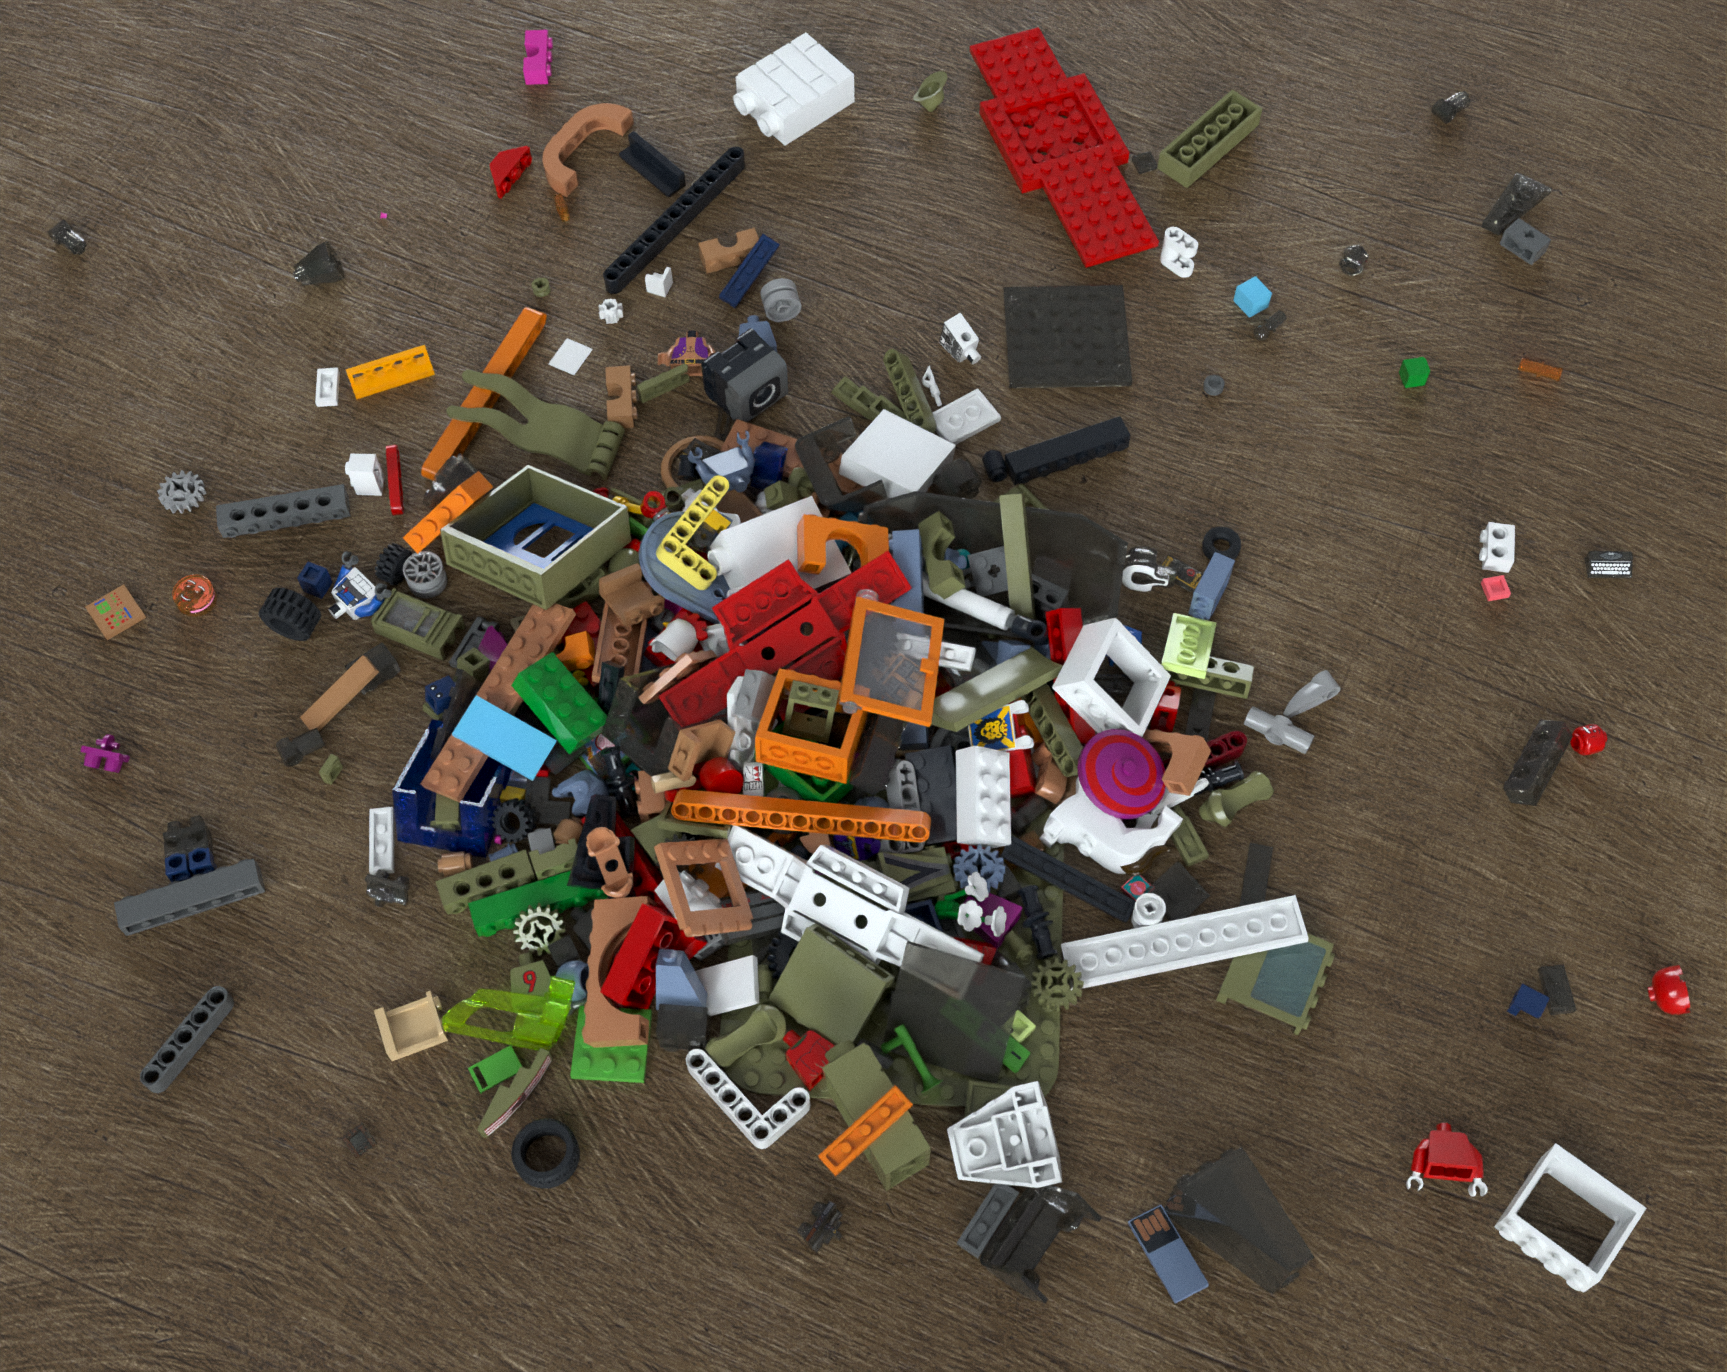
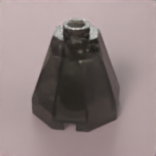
M328 240L320 243L294 266L295 271H293L296 281L301 282L303 285L335 283L344 279L345 273L340 260L337 261L335 257L337 256L336 251Z

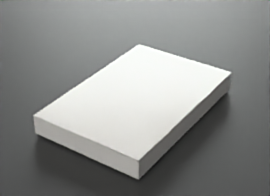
M979 389L932 412L937 424L935 431L941 438L955 445L1001 421L1000 414Z
M751 955L695 971L708 997L705 1014L693 1013L694 1018L702 1019L759 1004L756 956Z

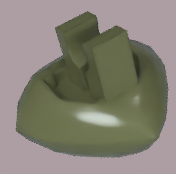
M801 467L792 470L788 484L797 488L799 501L805 497H810L811 493L818 490L817 482L810 472Z

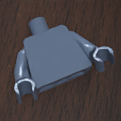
M745 430L746 439H741L739 432L737 433L736 440L739 445H742V449L736 447L702 461V450L699 447L695 449L697 456H694L691 451L689 452L688 459L690 462L696 463L697 466L695 468L705 484H708L714 476L720 475L728 480V491L735 489L737 492H743L747 488V484L750 483L749 475L753 473L755 464L751 446L748 447L750 435L747 430Z

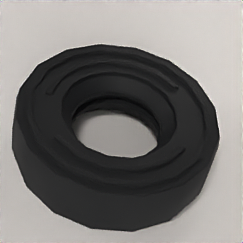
M1218 526L1210 529L1205 534L1202 541V550L1209 560H1211L1215 552L1234 560L1241 550V539L1234 530ZM1218 539H1224L1229 543L1230 548L1226 551H1219L1214 547L1213 543Z

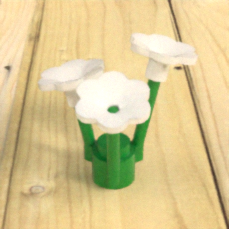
M978 872L968 876L969 885L964 890L945 895L944 900H939L936 903L935 912L939 919H958V923L963 925L966 931H972L974 927L978 928L981 922L991 925L995 937H999L1005 930L1007 916L1002 906H998L997 910H994L993 916L981 917L983 913L982 908L977 906L974 900H969L966 904L961 905L954 901V899L966 894L975 896L979 902L984 901L989 896L986 880Z

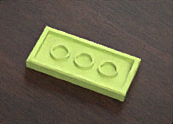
M1173 613L1161 663L1164 669L1205 679L1216 622Z

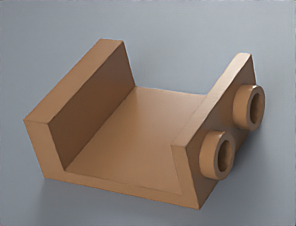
M638 563L599 578V594L625 627L637 624L642 620L664 612L665 598L661 595L654 596L642 582V570Z
M721 719L680 730L668 769L680 780H690L695 764L709 761L716 757L727 759L736 732Z

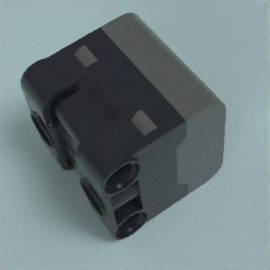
M752 328L735 338V344L722 353L716 351L701 362L706 395L734 421L738 419L748 423L788 394L787 365L784 359Z

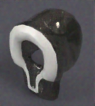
M1134 546L1127 550L1123 557L1121 581L1127 588L1141 592L1151 591L1153 587L1172 588L1176 581L1177 571L1174 568L1156 564L1158 550L1148 546Z

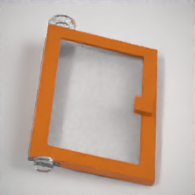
M863 589L858 591L852 613L839 704L843 705L844 712L849 714L856 713L857 709L930 727L944 619L878 602L879 596L873 590Z

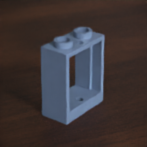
M1217 552L1214 553L1194 591L1189 615L1208 621L1211 619L1229 584L1235 560Z

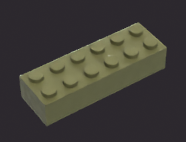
M1232 89L1160 152L1157 169L1188 188L1259 125L1262 108Z

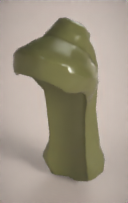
M1255 771L1247 778L1227 789L1212 791L1209 798L1200 806L1199 814L1203 820L1216 822L1222 827H1227L1238 810L1254 801L1269 800L1274 793V789L1265 774Z
M760 1004L751 1012L747 1021L732 1029L727 1035L716 1038L711 1037L705 1049L717 1065L727 1068L753 1047L782 1040L786 1033V1016L774 1006Z

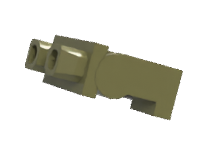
M575 839L568 840L569 844H560L555 850L539 854L538 849L529 852L538 881L571 871L578 847Z

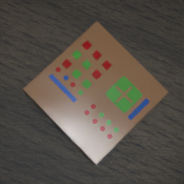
M124 584L85 606L107 640L146 618Z

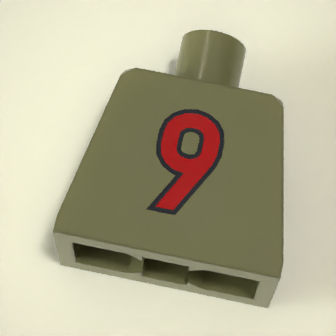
M532 953L521 954L518 957L520 967L510 970L511 999L516 1014L556 1003L560 997L544 961L534 962Z

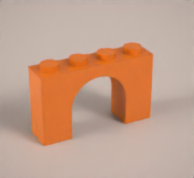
M478 471L454 489L411 529L403 539L417 554L441 536L440 529L478 502L493 486Z
M804 514L797 525L798 572L820 574L826 565V542L829 540L837 539L851 544L860 556L861 567L884 552L889 551L888 528L880 527L876 524L868 525L856 521L849 522L836 518L818 517L814 514Z

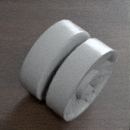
M785 278L775 279L765 284L761 289L760 295L765 313L771 321H788L800 313L801 302L793 281Z
M421 551L418 554H412L405 561L403 574L410 591L415 596L425 599L433 598L444 591L448 579L438 555L430 551Z

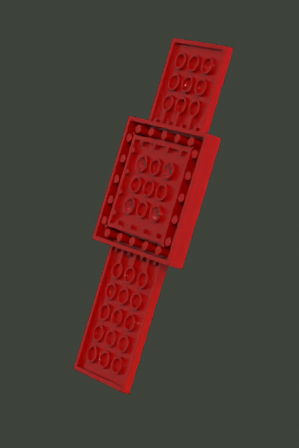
M1039 27L971 45L970 53L994 96V99L980 102L979 113L1021 193L1040 188L1044 189L1085 268L1158 247V238L1117 167L1128 163L1130 152L1085 73L1067 78ZM1040 152H1045L1047 155H1042Z

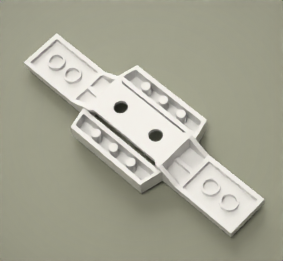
M733 825L727 839L740 879L749 886L772 897L785 907L782 933L800 941L806 928L817 923L878 965L881 960L888 961L951 995L964 999L984 954L905 913L909 887L829 845H820L807 861L742 826ZM716 863L715 867L722 870L720 863ZM815 870L833 878L834 880L850 887L851 889L867 896L868 898L884 905L885 907L891 910L885 911L881 909L880 907L866 901L865 899L817 875L816 873H814ZM819 892L823 893L826 897V903L822 907L817 906L814 901L815 895ZM860 914L864 915L868 920V924L864 929L858 928L855 922L856 917Z

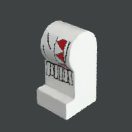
M744 762L743 795L765 797L763 763Z

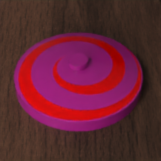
M1123 729L1105 730L1092 737L1080 752L1077 767L1080 784L1089 800L1106 814L1121 819H1135L1149 813L1162 800L1166 789L1162 781L1165 768L1157 751L1141 736Z

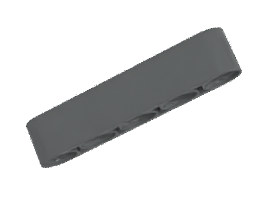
M215 986L209 989L140 1073V1081L151 1092L161 1093L168 1088L232 1010L234 1000L224 987ZM220 997H224L221 1003L216 1004ZM208 1016L205 1022L200 1023L203 1017ZM192 1036L190 1041L183 1043L186 1037ZM175 1055L174 1060L170 1063H167L168 1059L171 1056ZM159 1075V1078L151 1083L152 1078Z

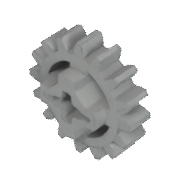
M181 470L180 475H176L173 472L172 478L165 477L167 482L159 484L162 489L157 490L158 498L165 509H170L172 513L179 510L183 514L184 509L191 512L192 506L198 508L197 502L204 501L202 495L206 494L205 485L199 475H193L192 471H189L187 475L183 470Z

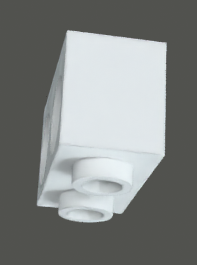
M1488 522L1486 529L1482 530L1480 534V542L1483 543V548H1481L1479 560L1482 561V569L1509 573L1514 563L1515 525Z

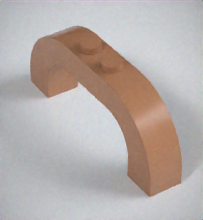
M602 103L588 106L577 112L552 137L544 149L543 166L549 185L559 194L568 197L578 186L576 171L564 166L563 162L594 131L611 130L623 136L634 124L632 110L617 104Z

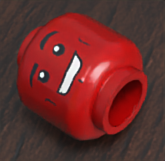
M1596 724L1577 727L1570 737V744L1573 750L1584 756L1603 751L1607 742L1606 732Z

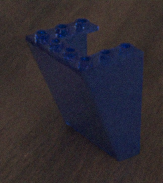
M432 719L392 790L397 841L453 852L465 851V853H471L473 856L486 858L496 829L492 827V824L495 823L491 821L492 816L495 815L493 812L497 809V806L502 804L500 796L502 791L506 789L512 769L488 756L464 795V800L460 801L462 830L452 832L431 828L430 822L435 821L436 792L424 788L421 782L454 731V723ZM441 727L446 729L448 731V735H443L439 733L437 728Z

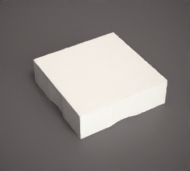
M883 409L842 455L839 474L864 487L879 492L885 498L912 511L926 495L928 488L952 464L956 445Z

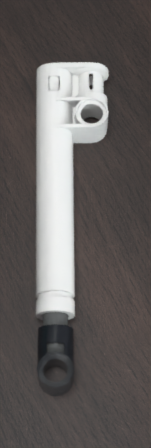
M888 534V540L893 539L892 534ZM922 554V569H923V567H924L926 561H925V558H924V556H923V554ZM923 571L924 596L1005 631L1010 628L1011 632L1033 641L1036 645L1042 646L1049 642L1048 629L1042 621L1033 620L1021 614L1015 615L1014 610L966 589H961L944 600L930 590L928 585L930 582L929 576ZM1038 629H1043V633L1040 636H1034Z

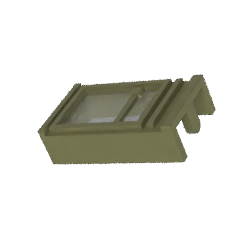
M393 588L391 597L384 598L382 606L372 616L371 623L375 633L444 661L446 658L443 651L446 642L450 644L455 642L454 630L456 628L461 630L465 628L462 615L451 613Z

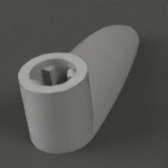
M1324 670L1315 675L1311 682L1294 695L1283 715L1291 718L1333 698L1340 692L1341 688L1331 674Z

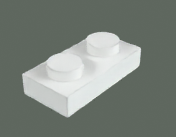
M338 368L317 369L315 399L317 407L338 406L340 378Z

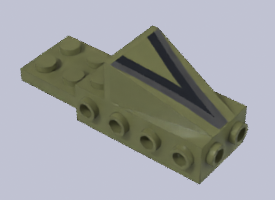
M936 845L924 848V851L904 854L881 852L878 853L876 861H859L909 887L906 905L931 899L932 903L938 902L939 900H944L945 895L954 894L956 889H958L955 875L952 876L950 867H952L951 857L949 853L945 852L944 847L937 848ZM825 874L819 875L885 911L889 909ZM819 892L815 895V904L819 907L825 905L826 897L823 893ZM860 914V915L857 916V917H860V916H861V918H865V916L862 915V914Z

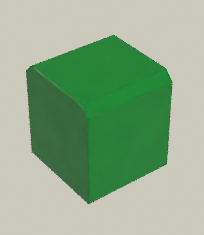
M1418 357L1403 360L1399 374L1404 387L1411 388L1426 384L1430 374L1426 358Z

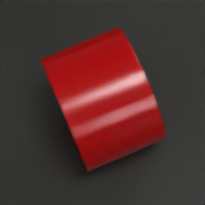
M716 757L703 765L699 772V782L707 792L739 794L743 787V776L728 759Z

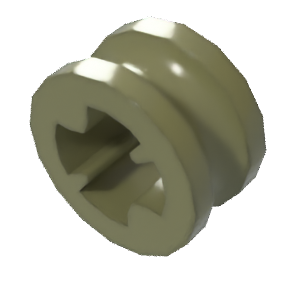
M537 278L532 282L533 293L536 296L545 297L550 293L551 288L546 278Z

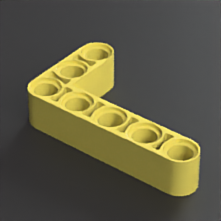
M720 475L714 476L656 550V556L663 564L698 590L708 589L715 580L717 571L713 565L686 546V544L729 489L728 480ZM677 532H681L684 537L680 536ZM665 547L670 548L672 552H668ZM683 561H687L690 566L685 565ZM700 574L705 575L708 580L702 578Z

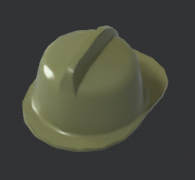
M938 71L928 76L914 95V101L920 102L929 112H933L944 100L943 87L948 78L947 73Z

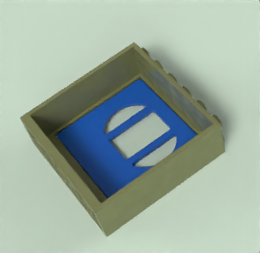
M530 465L525 466L440 529L447 565L545 610L550 608L631 542L627 506ZM545 523L518 545L514 544L515 536L522 529L533 524ZM554 526L561 527L575 534L545 558L524 550Z

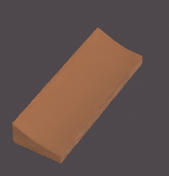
M643 582L652 593V587L649 583ZM605 602L592 682L600 683L602 662L610 661L625 667L623 689L637 695L649 618L625 627Z

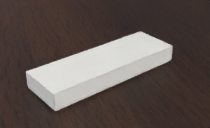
M393 807L370 809L369 873L371 875L394 873Z

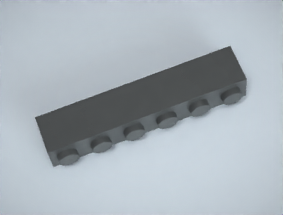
M244 859L235 865L219 867L215 871L206 874H196L184 881L171 882L165 887L152 888L136 896H126L122 900L114 902L118 927L126 936L266 891L261 869L255 859Z

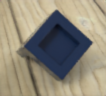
M307 562L297 577L305 593L321 599L333 583L327 568L311 562Z
M1522 984L1515 992L1506 1012L1516 1016L1522 1010L1539 1019L1549 1001V997Z

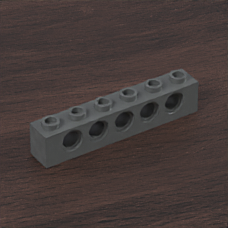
M344 484L216 505L217 527L223 538H233L238 535L256 534L262 531L298 527L303 524L351 517L349 495Z

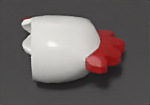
M686 611L682 612L676 620L662 623L666 629L657 637L651 639L648 644L652 646L653 652H663L675 662L681 654L685 652L687 654L691 653L698 641H704L709 637L705 631L707 624L704 621H700V616L696 613L689 616Z

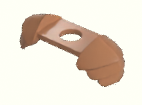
M606 827L595 828L587 835L586 846L589 856H596L606 884L601 889L608 896L625 898L633 885V874H628L618 849L620 844L619 838ZM612 859L617 860L618 868L613 872H608L606 870L607 862Z

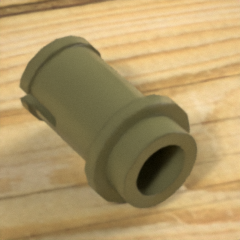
M1012 930L1005 936L1004 940L1015 951L1017 959L1025 961L1033 954L1032 946L1026 944L1017 930Z

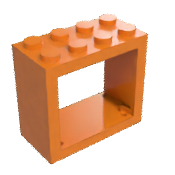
M779 668L755 735L756 762L846 784L868 718V711L861 710L862 707L854 703L840 702L838 695L835 712L851 715L841 749L773 733L771 731L782 699L789 700L793 680L839 690V694L841 682L836 680H826L815 675L797 673L794 670ZM854 686L853 694L869 697L870 690L864 689L861 686Z

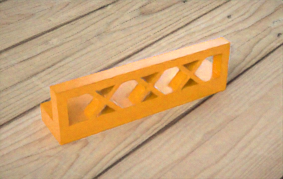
M425 345L346 369L356 399L435 375ZM424 354L422 357L413 358L415 355ZM396 361H402L400 364H394ZM377 367H383L381 370H374ZM358 373H363V375L359 377L353 378L352 376Z

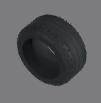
M549 1118L532 1121V1123H528L522 1128L514 1139L511 1151L512 1162L519 1176L529 1185L542 1189L556 1187L566 1182L575 1172L580 1156L579 1145L571 1129L564 1123ZM547 1135L561 1138L566 1144V1154L556 1168L546 1172H538L527 1166L525 1162L526 1152L536 1139Z

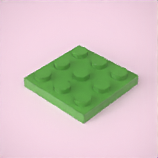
M579 1006L570 1074L571 1079L644 1083L652 1010L619 1008L624 1013L641 1015L650 1020L648 1045L594 1048L584 1043L582 1029L585 1026L586 1015L584 1013V1006Z

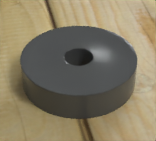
M861 1038L857 1046L863 1043L866 1046L869 1045L880 1065L885 1069H889L894 1061L893 1058L884 1053L875 1044Z

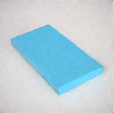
M477 695L452 733V736L532 781L557 741Z

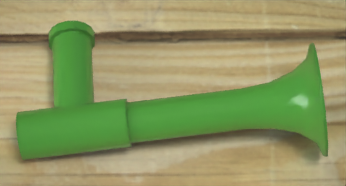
M904 1024L894 1029L898 1035L897 1037L881 1044V1048L886 1054L903 1044L923 1080V1090L921 1093L943 1081L936 1079L930 1073Z

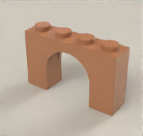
M1146 729L1142 738L1149 742L1157 753L1168 752L1172 754L1171 761L1162 778L1170 793L1190 796L1211 752L1205 739L1198 735L1189 736L1178 732L1168 733L1157 729Z

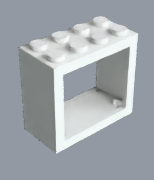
M1112 618L1083 625L1052 688L1097 733L1109 729H1123L1142 737L1171 675L1119 620ZM1106 654L1134 682L1123 708L1093 680Z
M1555 1143L1539 1159L1494 1227L1499 1230L1503 1238L1514 1241L1521 1246L1522 1251L1532 1258L1536 1257L1544 1263V1267L1553 1274H1559L1567 1280L1566 1283L1571 1288L1584 1293L1600 1282L1646 1210V1207ZM1544 1173L1550 1174L1615 1221L1614 1226L1588 1266L1516 1215Z

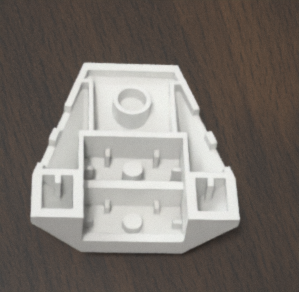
M1038 1081L1012 1087L1006 1093L990 1101L981 1109L947 1129L959 1180L1034 1188L1062 1182L1060 1155L1049 1109Z

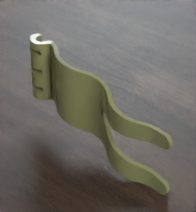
M465 370L462 373L463 381L482 389L492 390L509 400L528 419V423L522 425L501 411L484 407L464 408L452 405L447 408L448 417L459 421L488 425L500 432L511 443L525 451L555 457L580 473L591 476L592 472H597L602 476V479H608L625 433L623 426L613 421H606L602 425L581 411L569 406L543 402L530 394L519 383L504 375L480 373L473 370ZM602 446L610 448L611 451L606 448H602Z

